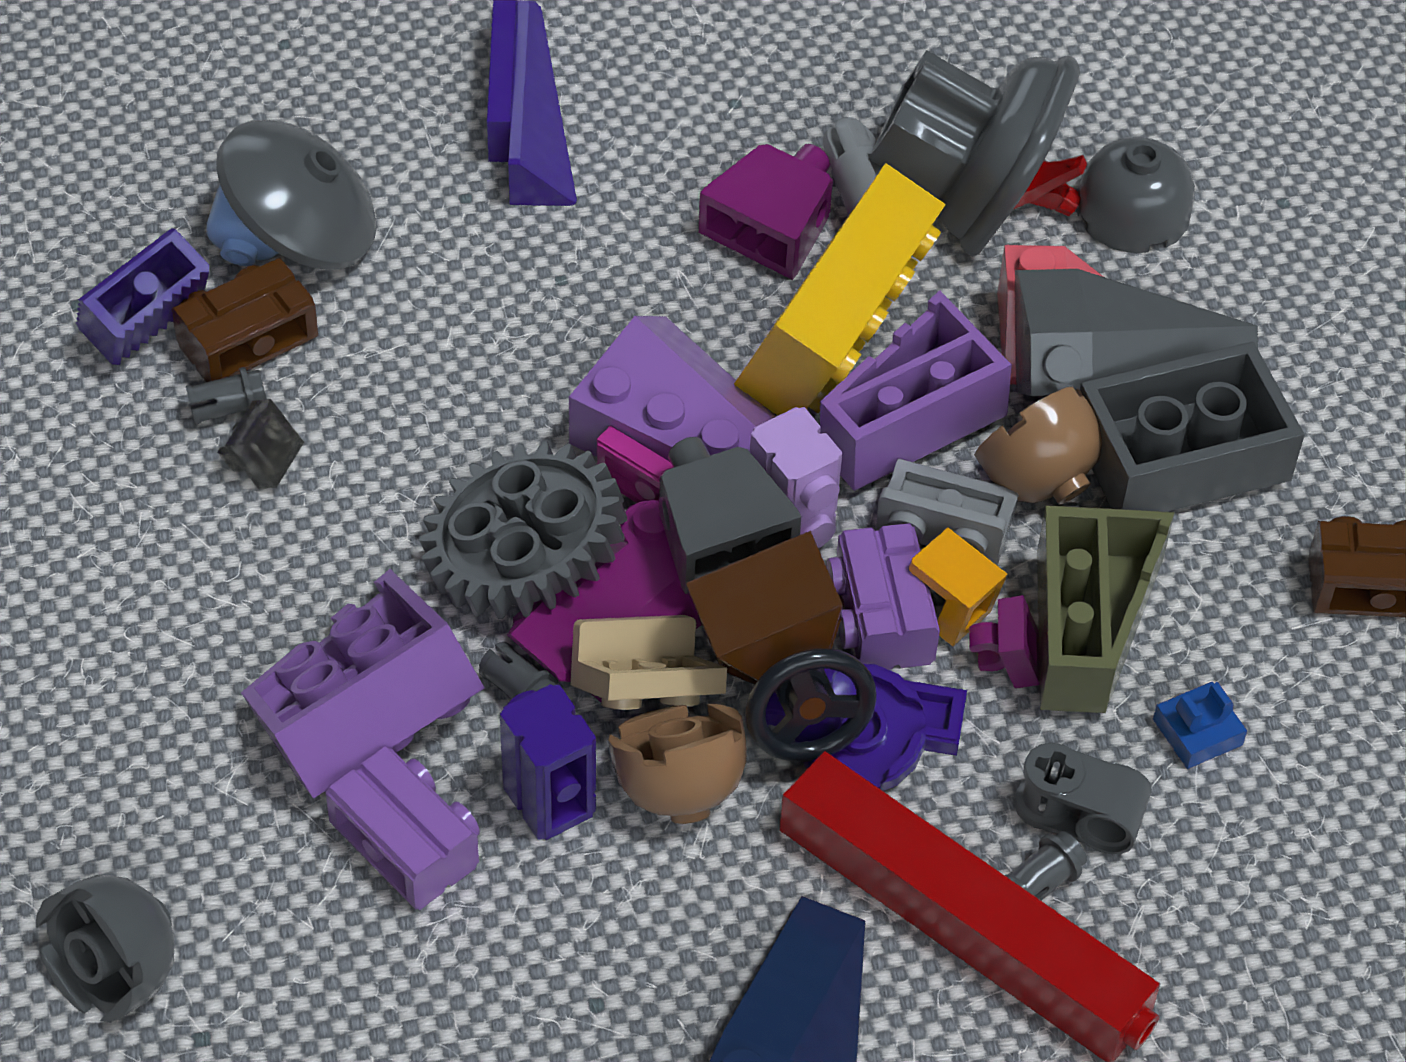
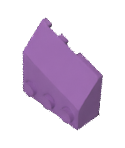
M634 316L570 394L569 444L585 452L590 451L593 456L597 457V438L611 425L668 461L670 449L677 442L688 437L702 439L710 455L735 447L745 448L750 452V439L754 427L776 416L761 403L735 386L736 380L666 316Z
M391 569L374 581L380 593L360 608H356L355 604L348 603L331 617L334 625L330 630V634L320 643L309 641L297 645L241 692L295 776L312 798L327 792L330 785L352 769L357 771L362 762L383 747H390L395 753L400 751L412 741L414 733L436 719H445L456 715L469 704L470 697L485 688L448 623Z

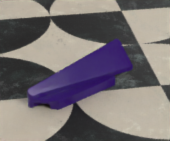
M493 0L487 108L488 162H508L510 205L572 206L576 204L577 197L542 8L532 0Z

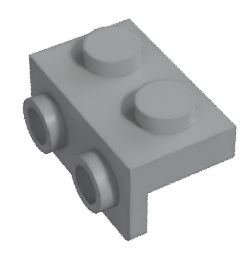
M898 459L889 485L882 489L879 497L876 531L882 526L910 523L912 527H915L918 543L927 546L948 527L998 565L1018 504V493L1004 486Z

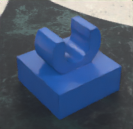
M1209 682L1157 704L1153 716V721L1187 769L1243 746L1247 734V729L1233 711V702L1218 682Z

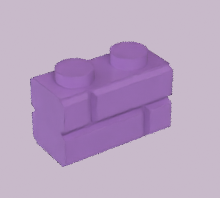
M910 523L882 526L878 531H874L872 527L844 530L838 536L837 556L827 559V570L838 595L843 596L845 610H842V620L839 626V635L843 649L854 648L856 658L863 664H876L888 670L893 669L895 665H900L901 668L930 665L936 660L940 629L930 588L909 571L912 558L920 552L915 527H912Z
M385 746L362 762L357 771L352 769L329 786L326 792L329 822L415 910H421L444 893L448 885L453 886L476 868L479 863L478 835L480 834V829L475 818L464 805L454 802L449 806L435 792L436 786L433 778L418 760L412 758L405 763L390 747L387 748Z

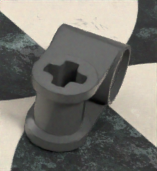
M1058 743L1040 744L1029 752L1024 763L1023 774L1025 780L1017 788L1014 800L1016 812L1025 823L1034 828L1056 834L1060 831L1067 832L1077 841L1107 854H1123L1132 849L1152 793V786L1149 780L1141 772L1126 765L1112 764L1083 754ZM1054 762L1060 763L1057 777L1050 775ZM1042 796L1048 798L1044 811H1040L1038 808Z

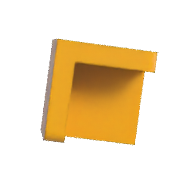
M948 527L916 554L909 565V571L946 600L937 621L940 629L939 636L951 646H954L969 633L971 625L980 623L991 613L1008 575Z

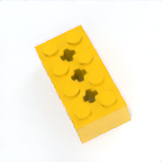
M885 163L841 225L734 385L777 416L795 407H805L806 409L809 407L816 413H819L820 401L847 377L860 358V351L866 342L870 341L889 312L887 310L892 301H896L914 275V268L918 262L911 256L921 262L939 237L941 231L932 224L946 204Z

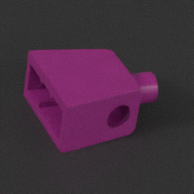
M769 144L757 146L700 192L698 233L793 280L800 271L830 214L833 179L826 173L830 168V160L827 154L813 144L803 145L794 156Z

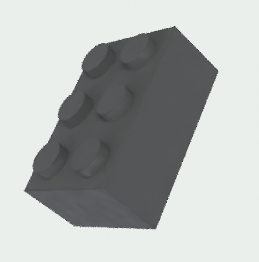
M1254 341L1081 382L1080 392L1090 404L1098 420L1102 439L1100 458L1092 468V471L1111 509L1169 512L1292 481L1305 434Z

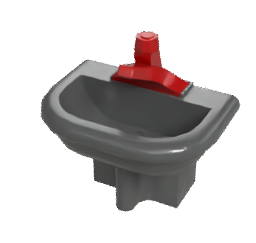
M926 50L902 85L869 160L881 167L887 163L946 205L939 214L940 220L950 233L961 240L962 249L970 255H979L1012 210L1028 203L1049 208L1070 217L1080 204V196L1078 191L1069 186L1067 182L1084 173L1087 166L1085 157L1080 155L1054 162H1047L1044 159L1057 135L1080 75L1079 65L1076 59L1071 56H1063L1057 61L1046 57H1030L1017 63L999 87L992 88Z

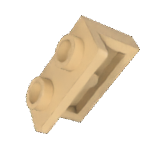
M686 615L577 620L573 626L571 686L601 697V705L606 708L620 710L639 709L642 707V699L660 698L661 703L673 706L700 704V695L726 694L727 667L694 656L696 621L694 618Z

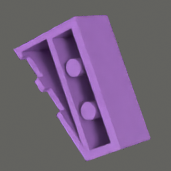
M940 290L928 300V309L913 324L908 325L904 323L893 333V342L875 359L868 356L844 381H841L820 401V434L827 433L842 451L840 476L854 491L892 473L898 459L914 462L1008 414L1012 364Z

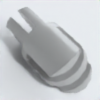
M843 117L836 121V128L830 127L827 129L823 136V147L830 160L834 183L838 188L849 216L882 167L869 160L877 142L871 131L856 118Z

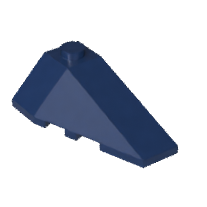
M801 896L723 1031L709 1062H857L866 920Z

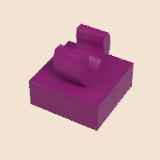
M1023 595L998 599V623L980 622L969 627L970 651L978 652V668L980 671L993 672L1006 668L1015 689L1039 685V634Z

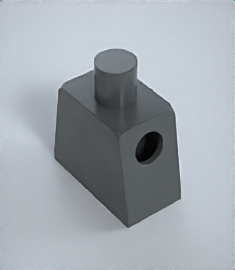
M698 437L685 438L677 442L670 449L668 459L673 468L666 470L660 476L659 510L680 584L685 594L689 593L686 585L687 582L800 535L802 516L798 509L748 449L735 447L710 455L702 439Z

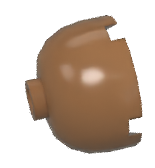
M1072 386L1054 392L1021 411L1020 415L1023 418L1021 421L1015 424L1008 432L1003 425L999 427L974 453V456L994 484L1004 486L1018 493V502L1039 503L1054 497L1058 504L1062 505L1083 493L1091 485L1085 475L1099 461L1102 439L1098 420L1090 404L1078 388L1075 390Z
M707 704L709 716L689 717L687 705H678L646 712L626 720L618 726L621 739L611 734L608 738L612 765L619 784L635 805L657 815L670 816L671 821L674 823L688 824L707 818L711 813L710 808L720 805L738 788L747 762L746 736L742 715L735 708L721 704Z

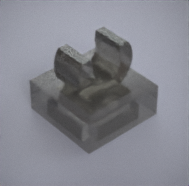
M272 399L253 400L240 422L233 426V433L225 446L220 447L217 453L232 471H245L258 489L277 488L304 441Z

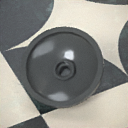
M253 120L242 123L235 127L223 140L216 159V169L221 189L239 219L270 248L292 261L324 270H337L354 265L371 248L376 235V217L370 194L354 167L328 142L302 127L273 120Z

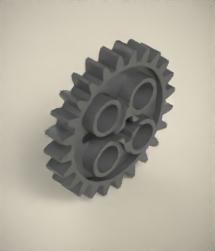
M543 441L535 454L530 455L527 454L523 443L517 444L513 458L507 460L498 451L492 452V466L484 469L474 462L471 463L469 468L473 476L468 481L457 478L449 480L454 492L453 496H435L433 501L439 513L424 516L423 521L429 533L419 537V541L425 551V554L421 557L441 595L448 594L456 608L468 603L474 616H480L491 605L497 618L503 619L512 605H518L523 616L528 617L532 611L533 603L542 600L550 610L556 607L555 594L562 590L576 598L579 596V590L575 582L580 578L598 581L600 576L594 564L596 562H614L616 558L610 544L624 542L625 539L620 524L627 521V515L622 505L624 499L615 478L611 477L608 467L604 462L596 465L590 451H586L576 457L572 445L568 443L560 448L555 455H553L548 441Z

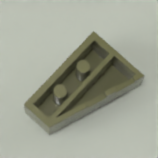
M1045 505L1037 548L1040 710L1106 713L1163 562L1175 512Z

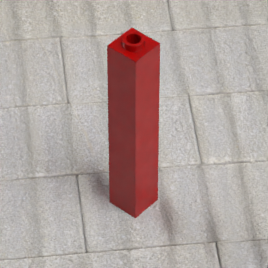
M826 751L782 795L780 831L1105 1062H1114L1127 1045L1134 1050H1138L1153 1032L1160 1018V1015L1155 1013L1153 1008L1161 983Z

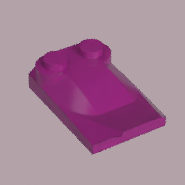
M658 500L640 501L626 510L627 521L620 524L625 536L624 542L610 544L616 559L614 562H596L594 564L600 576L598 581L580 578L575 582L579 590V596L576 598L562 590L555 594L556 607L550 610L542 600L533 603L529 616L524 617L520 611L513 617V625L507 636L557 680L571 682L573 626L577 620L686 615L695 619L696 629L702 625L690 594H685L681 587L661 520ZM591 694V695L594 696L599 702L602 703V698H601V697H598V696H596V695Z

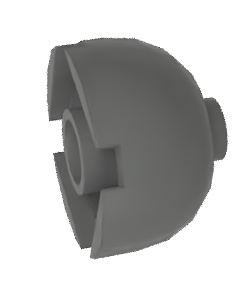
M1139 136L1120 138L1102 147L1087 163L1078 190L1080 204L1076 212L1078 217L1081 213L1082 217L1087 221L1086 231L1093 239L1114 250L1136 254L1149 252L1150 244H1158L1168 240L1166 245L1168 247L1177 243L1188 230L1195 198V184L1188 165L1174 148L1150 138Z
M94 875L80 880L44 899L36 915V928L47 922V934L50 942L39 948L43 963L56 987L81 1012L86 1013L90 1011L93 1004L101 1012L107 1013L100 1021L113 1022L144 1005L160 991L174 964V934L171 917L167 908L149 891L128 878Z

